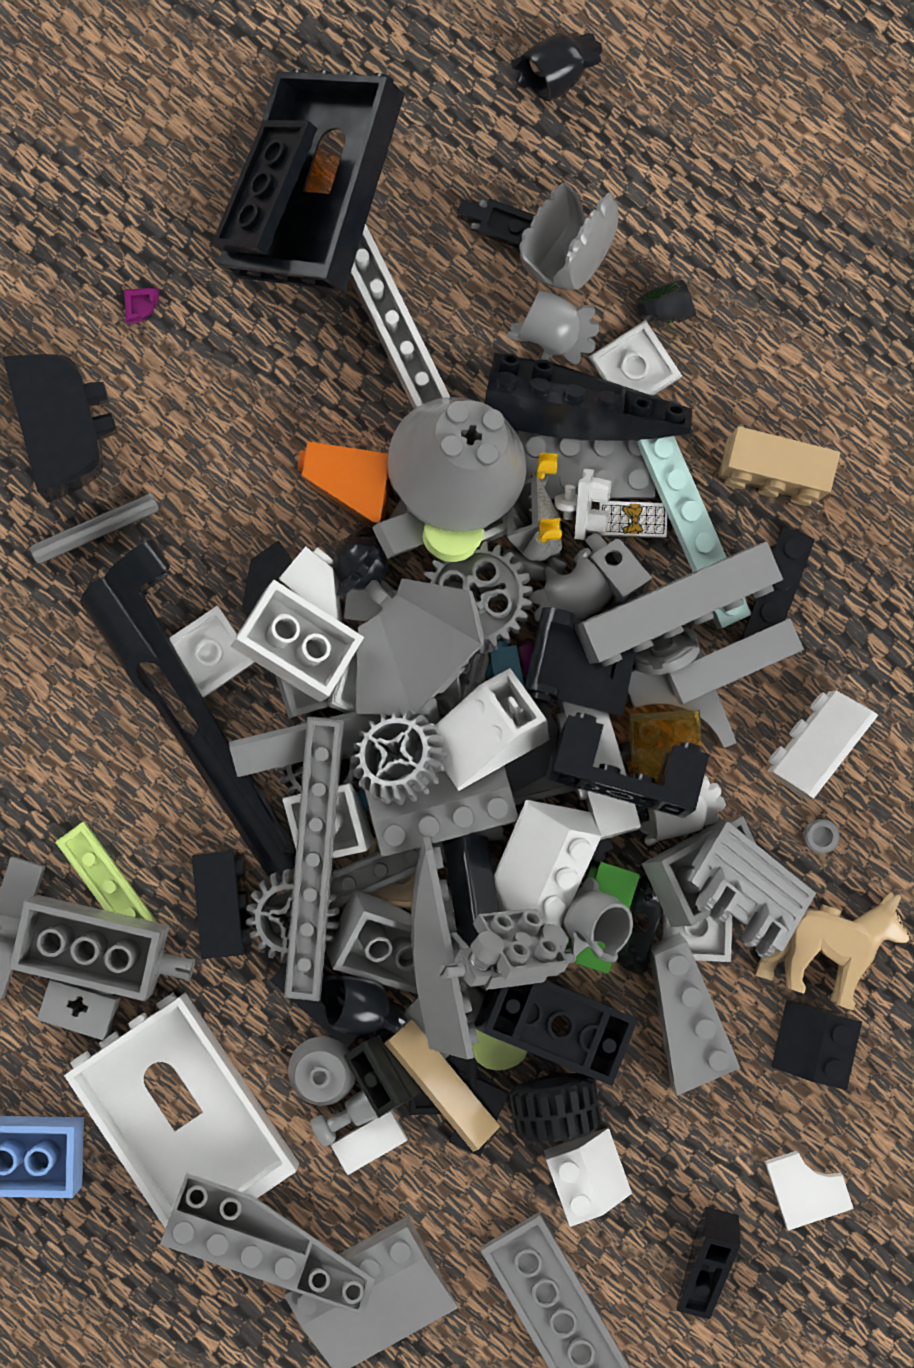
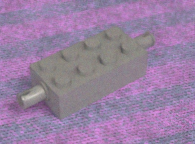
M38 894L24 901L20 919L0 914V936L16 939L10 964L11 970L141 1001H146L155 992L160 974L185 979V981H190L193 974L191 967L195 966V959L166 954L164 948L169 925Z

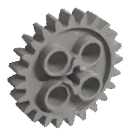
M484 541L481 548L476 549L473 555L466 560L443 563L433 560L432 564L436 572L424 573L425 578L431 584L447 586L449 583L457 581L463 584L462 589L478 592L481 596V601L475 602L484 635V644L479 648L480 653H484L486 643H490L492 648L497 650V640L499 638L509 644L510 637L508 632L511 630L517 634L521 633V628L517 621L528 622V615L522 610L532 609L533 606L532 601L525 599V597L533 595L532 587L523 586L530 581L529 574H519L523 570V563L520 561L511 564L514 559L511 551L502 557L501 545L499 544L492 552L489 551L487 541ZM485 569H490L496 575L490 581H481L478 579L479 573ZM500 585L506 586L503 590L497 589ZM497 600L505 601L508 604L506 610L500 613H495L489 608Z

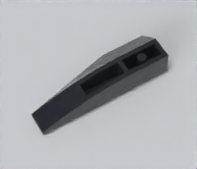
M494 353L484 404L500 411L516 431L548 437L603 441L655 439L690 434L692 426L691 408L562 365L553 364L547 360H531L511 353Z

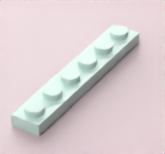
M675 437L641 439L637 441L638 448L692 572L726 558V554ZM742 598L744 604L735 609L725 612L722 607L712 612L717 629L724 628L751 615L745 598Z

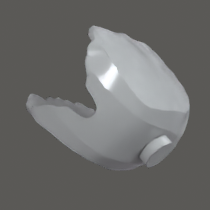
M562 183L559 187L553 189L550 199L545 200L543 206L537 210L530 228L525 229L523 232L522 241L519 245L520 259L532 277L554 288L565 290L580 289L593 276L612 244L619 219L617 201L614 200L610 192L607 193L604 198L598 201L597 209L593 210L585 220L583 203L579 200L578 193L570 185Z

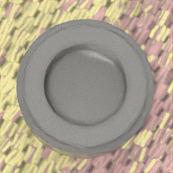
M816 819L805 827L803 839L810 850L825 854L834 850L838 845L839 831L832 822Z

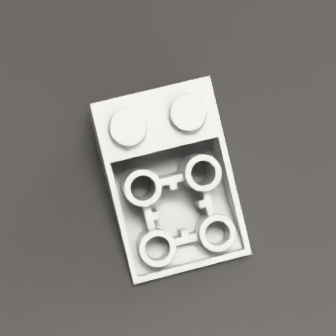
M511 668L480 684L435 725L438 729L437 735H441L445 743L440 748L446 751L447 756L439 761L445 766V772L457 791L549 741L547 719Z

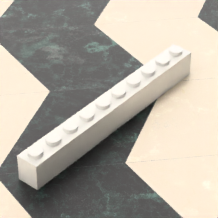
M365 224L349 278L413 409L431 400L450 397ZM506 515L489 524L488 527L483 528L484 535L480 546L484 541L489 543L507 534Z

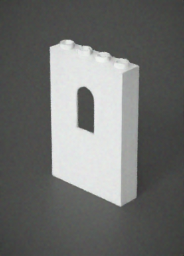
M174 992L156 1004L159 1008L157 1012L149 1017L143 1012L127 1023L130 1027L129 1031L119 1036L117 1031L99 1042L102 1049L92 1056L87 1050L70 1062L73 1069L64 1075L165 1229L186 1173L258 1198L295 1173L299 1166L298 1160L186 992L179 997H176ZM157 1062L168 1063L175 1069L203 1111V1113L177 1131H174L144 1085L146 1069Z

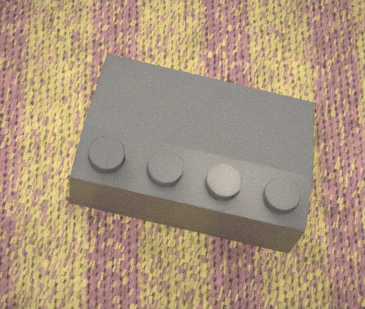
M422 741L418 743L419 749L415 755V760L420 763L423 753ZM378 752L376 757V773L380 769L378 765L380 764V761L382 759L381 752ZM390 752L392 757L395 758L397 761L401 758L404 761L408 762V760L401 754H398L396 756ZM502 766L460 791H457L445 771L435 772L434 775L439 779V784L429 782L426 785L429 788V794H424L420 790L417 792V802H412L406 796L403 805H398L394 799L390 804H385L381 797L374 799L366 790L365 793L381 856L385 857L421 847L423 837L430 836L431 843L434 844L516 822L518 814L505 767ZM410 773L402 775L398 780L407 777Z
M409 1215L339 1254L375 1279L364 1315L288 1289L285 1290L284 1294L300 1326L331 1368H351L458 1308Z

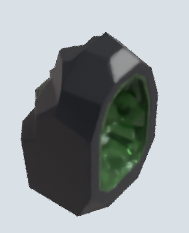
M684 280L671 281L648 291L637 299L635 305L639 316L644 317L648 322L662 321L668 324L676 321L680 323L696 316V309Z

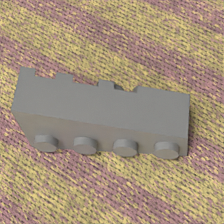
M679 932L652 944L649 955L654 988L657 995L658 1014L664 1040L663 1046L668 1066L669 1083L676 1096L738 1070L740 1065L688 942Z

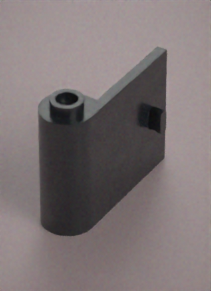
M551 607L542 608L524 687L530 693V697L533 701L550 703L551 699L620 717L623 716L636 653L633 652L632 648L620 653L623 658L622 660L605 667L602 666L601 662L589 664L574 629V625L582 622V620L576 619L574 613Z

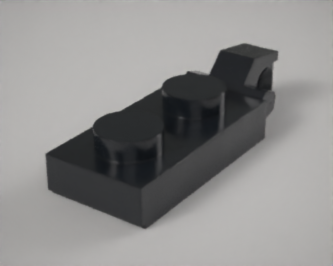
M490 198L489 201L480 200L479 205L462 199L457 212V219L472 223L470 230L481 236L520 249L519 245L522 241L523 232L525 229L530 228L535 216L532 213Z

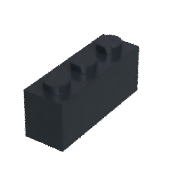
M238 849L193 854L192 863L201 959L244 955L247 952V946L252 945V938L250 937L252 932L251 926L245 925L244 911H247L246 908L249 905L247 890H241L240 877H245L246 875L244 856L238 857Z

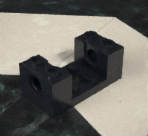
M577 712L575 716L568 715L562 727L548 780L681 818L687 817L696 810L710 754L701 752L702 747L689 742H680V746L674 744L671 747L670 753L666 752L663 756L659 776L655 784L656 779L651 776L635 773L634 778L620 774V768L612 765L600 764L599 768L593 767L604 724L597 723L596 717L586 713Z
M545 980L542 983L487 990L475 1020V1028L493 1038L613 1086L638 1019ZM564 1015L568 1020V1029L562 1035H555L552 1032L551 1023L555 1017Z

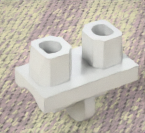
M592 469L583 470V478L579 480L578 495L575 494L574 485H566L565 493L559 494L554 498V506L563 511V519L572 520L573 512L576 511L574 539L585 540L587 532L605 533L608 526L609 512L591 509L592 501L608 503L611 493V481L595 478L594 470Z

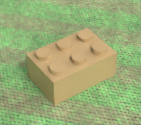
M738 426L726 441L718 478L724 479L725 485L732 488L745 489V485L759 488L758 493L761 495L778 497V494L791 496V502L810 506L811 502L816 503L831 493L841 452Z

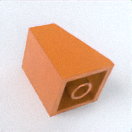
M307 441L306 451L301 450L298 459V471H301V477L304 478L307 486L371 528L377 523L385 521L391 484L387 465L388 453Z

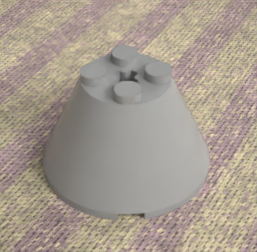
M439 398L418 406L400 422L393 434L388 450L387 465L391 485L408 506L407 510L424 523L445 531L466 532L488 527L489 524L498 520L503 515L505 516L519 498L526 478L524 449L513 427L500 411L484 403L467 398Z

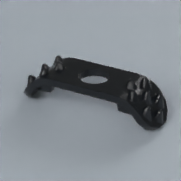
M647 875L639 879L629 910L632 913V918L638 913L646 914L650 922L649 928L643 933H637L632 928V933L627 943L617 952V962L619 965L635 974H643L648 968L649 952L663 912Z

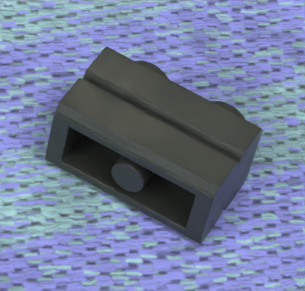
M388 1031L361 1043L344 1055L378 1118L399 1108L422 1093L415 1080L384 1044L391 1037Z

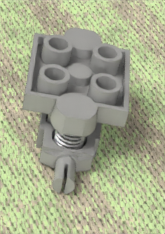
M537 908L478 914L473 923L479 935L471 943V948L460 949L455 957V963L441 964L439 974L440 976L442 975L441 978L443 980L456 977L463 978L470 987L483 985L485 990L542 983L548 976H556L564 972L569 963L575 962L576 956L572 954V948L565 949L568 944V937L564 930L557 925L546 924Z

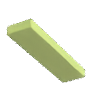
M85 821L55 842L105 911L158 923Z

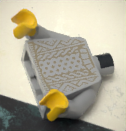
M544 452L539 454L537 470L532 472L530 479L525 480L519 498L506 514L507 538L529 561H544L552 556H559L563 551L560 515L544 488L548 480L547 474L556 475L558 454Z

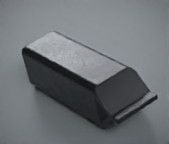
M463 835L444 845L456 932L471 948V943L479 935L473 925L478 914L499 912L488 838Z

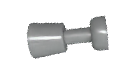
M362 1089L345 1101L346 1109L330 1119L324 1115H318L311 1119L312 1129L324 1147L331 1145L336 1139L335 1131L347 1124L354 1122L355 1125L360 1126L378 1118Z

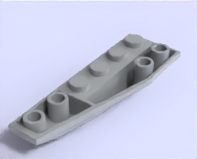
M426 836L422 839L416 867L411 907L413 966L429 1049L464 1059L474 1058L472 1044L478 1043L467 984L463 978L456 977L443 980L441 978L442 975L440 976L439 974L441 964L455 963V957L460 948L459 943H451L450 933H455L456 927L453 912L445 913L443 903L444 901H449L450 897L446 879L439 880L437 869L444 868L440 847L433 848L430 836Z
M186 1173L160 1242L162 1246L360 1315H364L375 1282L373 1277L254 1196Z

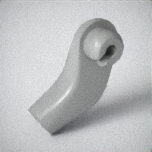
M510 548L506 549L501 555L503 557L511 551L514 556L511 564L521 561L523 563V570L519 574L528 573L530 580L546 582L544 569L546 565L556 573L565 575L563 570L566 568L567 563L559 556H552L549 562L545 563L542 561H529L523 554Z

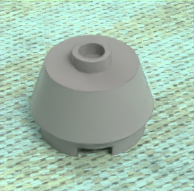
M326 1036L314 1037L300 1044L293 1052L288 1066L289 1081L296 1094L304 1101L319 1106L331 1105L346 1097L356 1080L353 1070L344 1055L350 1052V1049L341 1041Z

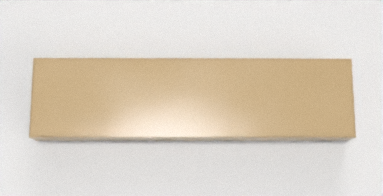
M412 1019L407 1021L404 1027H400V1030L395 1032L384 1043L473 1152L479 1150L500 1128V1125L440 1052L429 1049L426 1035Z

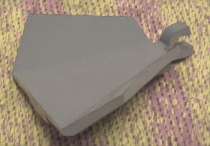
M404 578L401 579L395 595L387 582L382 581L379 584L377 580H372L364 590L372 600L381 605L383 610L358 627V633L364 639L357 649L355 714L381 715L383 713L385 715H392L395 709L400 711V716H404L407 710L413 711L414 715L417 716L437 693H443L465 670L464 664L484 644V635L474 595L470 590Z

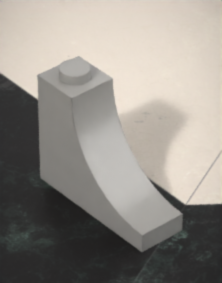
M701 650L695 660L703 657ZM638 670L632 672L625 704L629 703L631 709L645 705L675 707L698 719L712 734L719 748H725L737 743L716 690L680 705L666 674L647 675Z

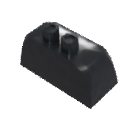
M31 354L3 357L37 492L49 503L92 482L102 473L104 466L100 439L117 433L112 413L95 417L93 415L91 406L109 402L104 382L85 383L75 362L63 355Z

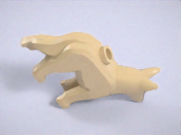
M893 892L889 893L878 906L865 912L854 921L840 917L841 910L821 904L820 910L808 908L783 952L775 949L770 958L761 957L754 975L772 981L777 964L785 961L786 987L804 994L806 990L803 982L804 970L817 953L820 952L838 964L836 981L830 1001L836 1002L838 1006L854 1011L856 1005L853 1000L855 988L862 974L874 961L880 944L884 940H890L894 943H907L910 940V935L904 928L899 914L896 912L901 896H894Z

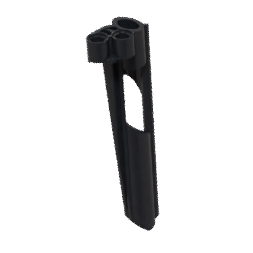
M153 539L145 541L116 562L109 569L105 577L98 579L86 589L80 599L81 606L130 680L143 695L152 701L266 875L270 877L271 874L277 872L282 877L284 870L295 868V845L251 774L237 777L229 748V741L145 597L148 594L146 592L148 589L168 576L166 572L170 568L169 562ZM149 662L159 666L199 726L191 739L188 738L140 663Z

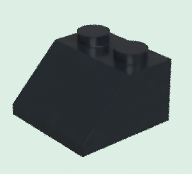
M786 1000L771 1067L814 1083L847 1090L862 1021L850 1014Z

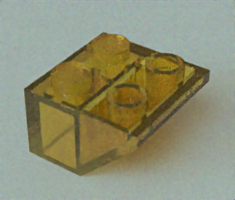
M700 710L629 714L627 741L631 752V757L628 758L630 776L634 778L635 773L644 774L655 778V782H657L663 756L666 752L670 753L671 747L674 744L680 746V742H689L702 747Z

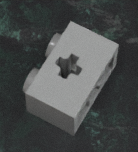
M50 979L37 1020L104 1040L111 1034L122 996ZM80 997L84 998L83 1004L88 1006L82 1011L79 1010V1004L74 1002Z

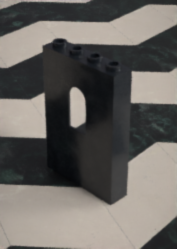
M293 69L292 72L277 71L262 121L309 120L318 129L266 255L222 251L218 265L239 278L345 292L405 93L394 84L393 78L383 73H375L374 76H364L351 71L346 72V75L334 74L326 70H320L319 73H307L300 69ZM332 130L343 131L345 145L330 194L305 192L320 141Z

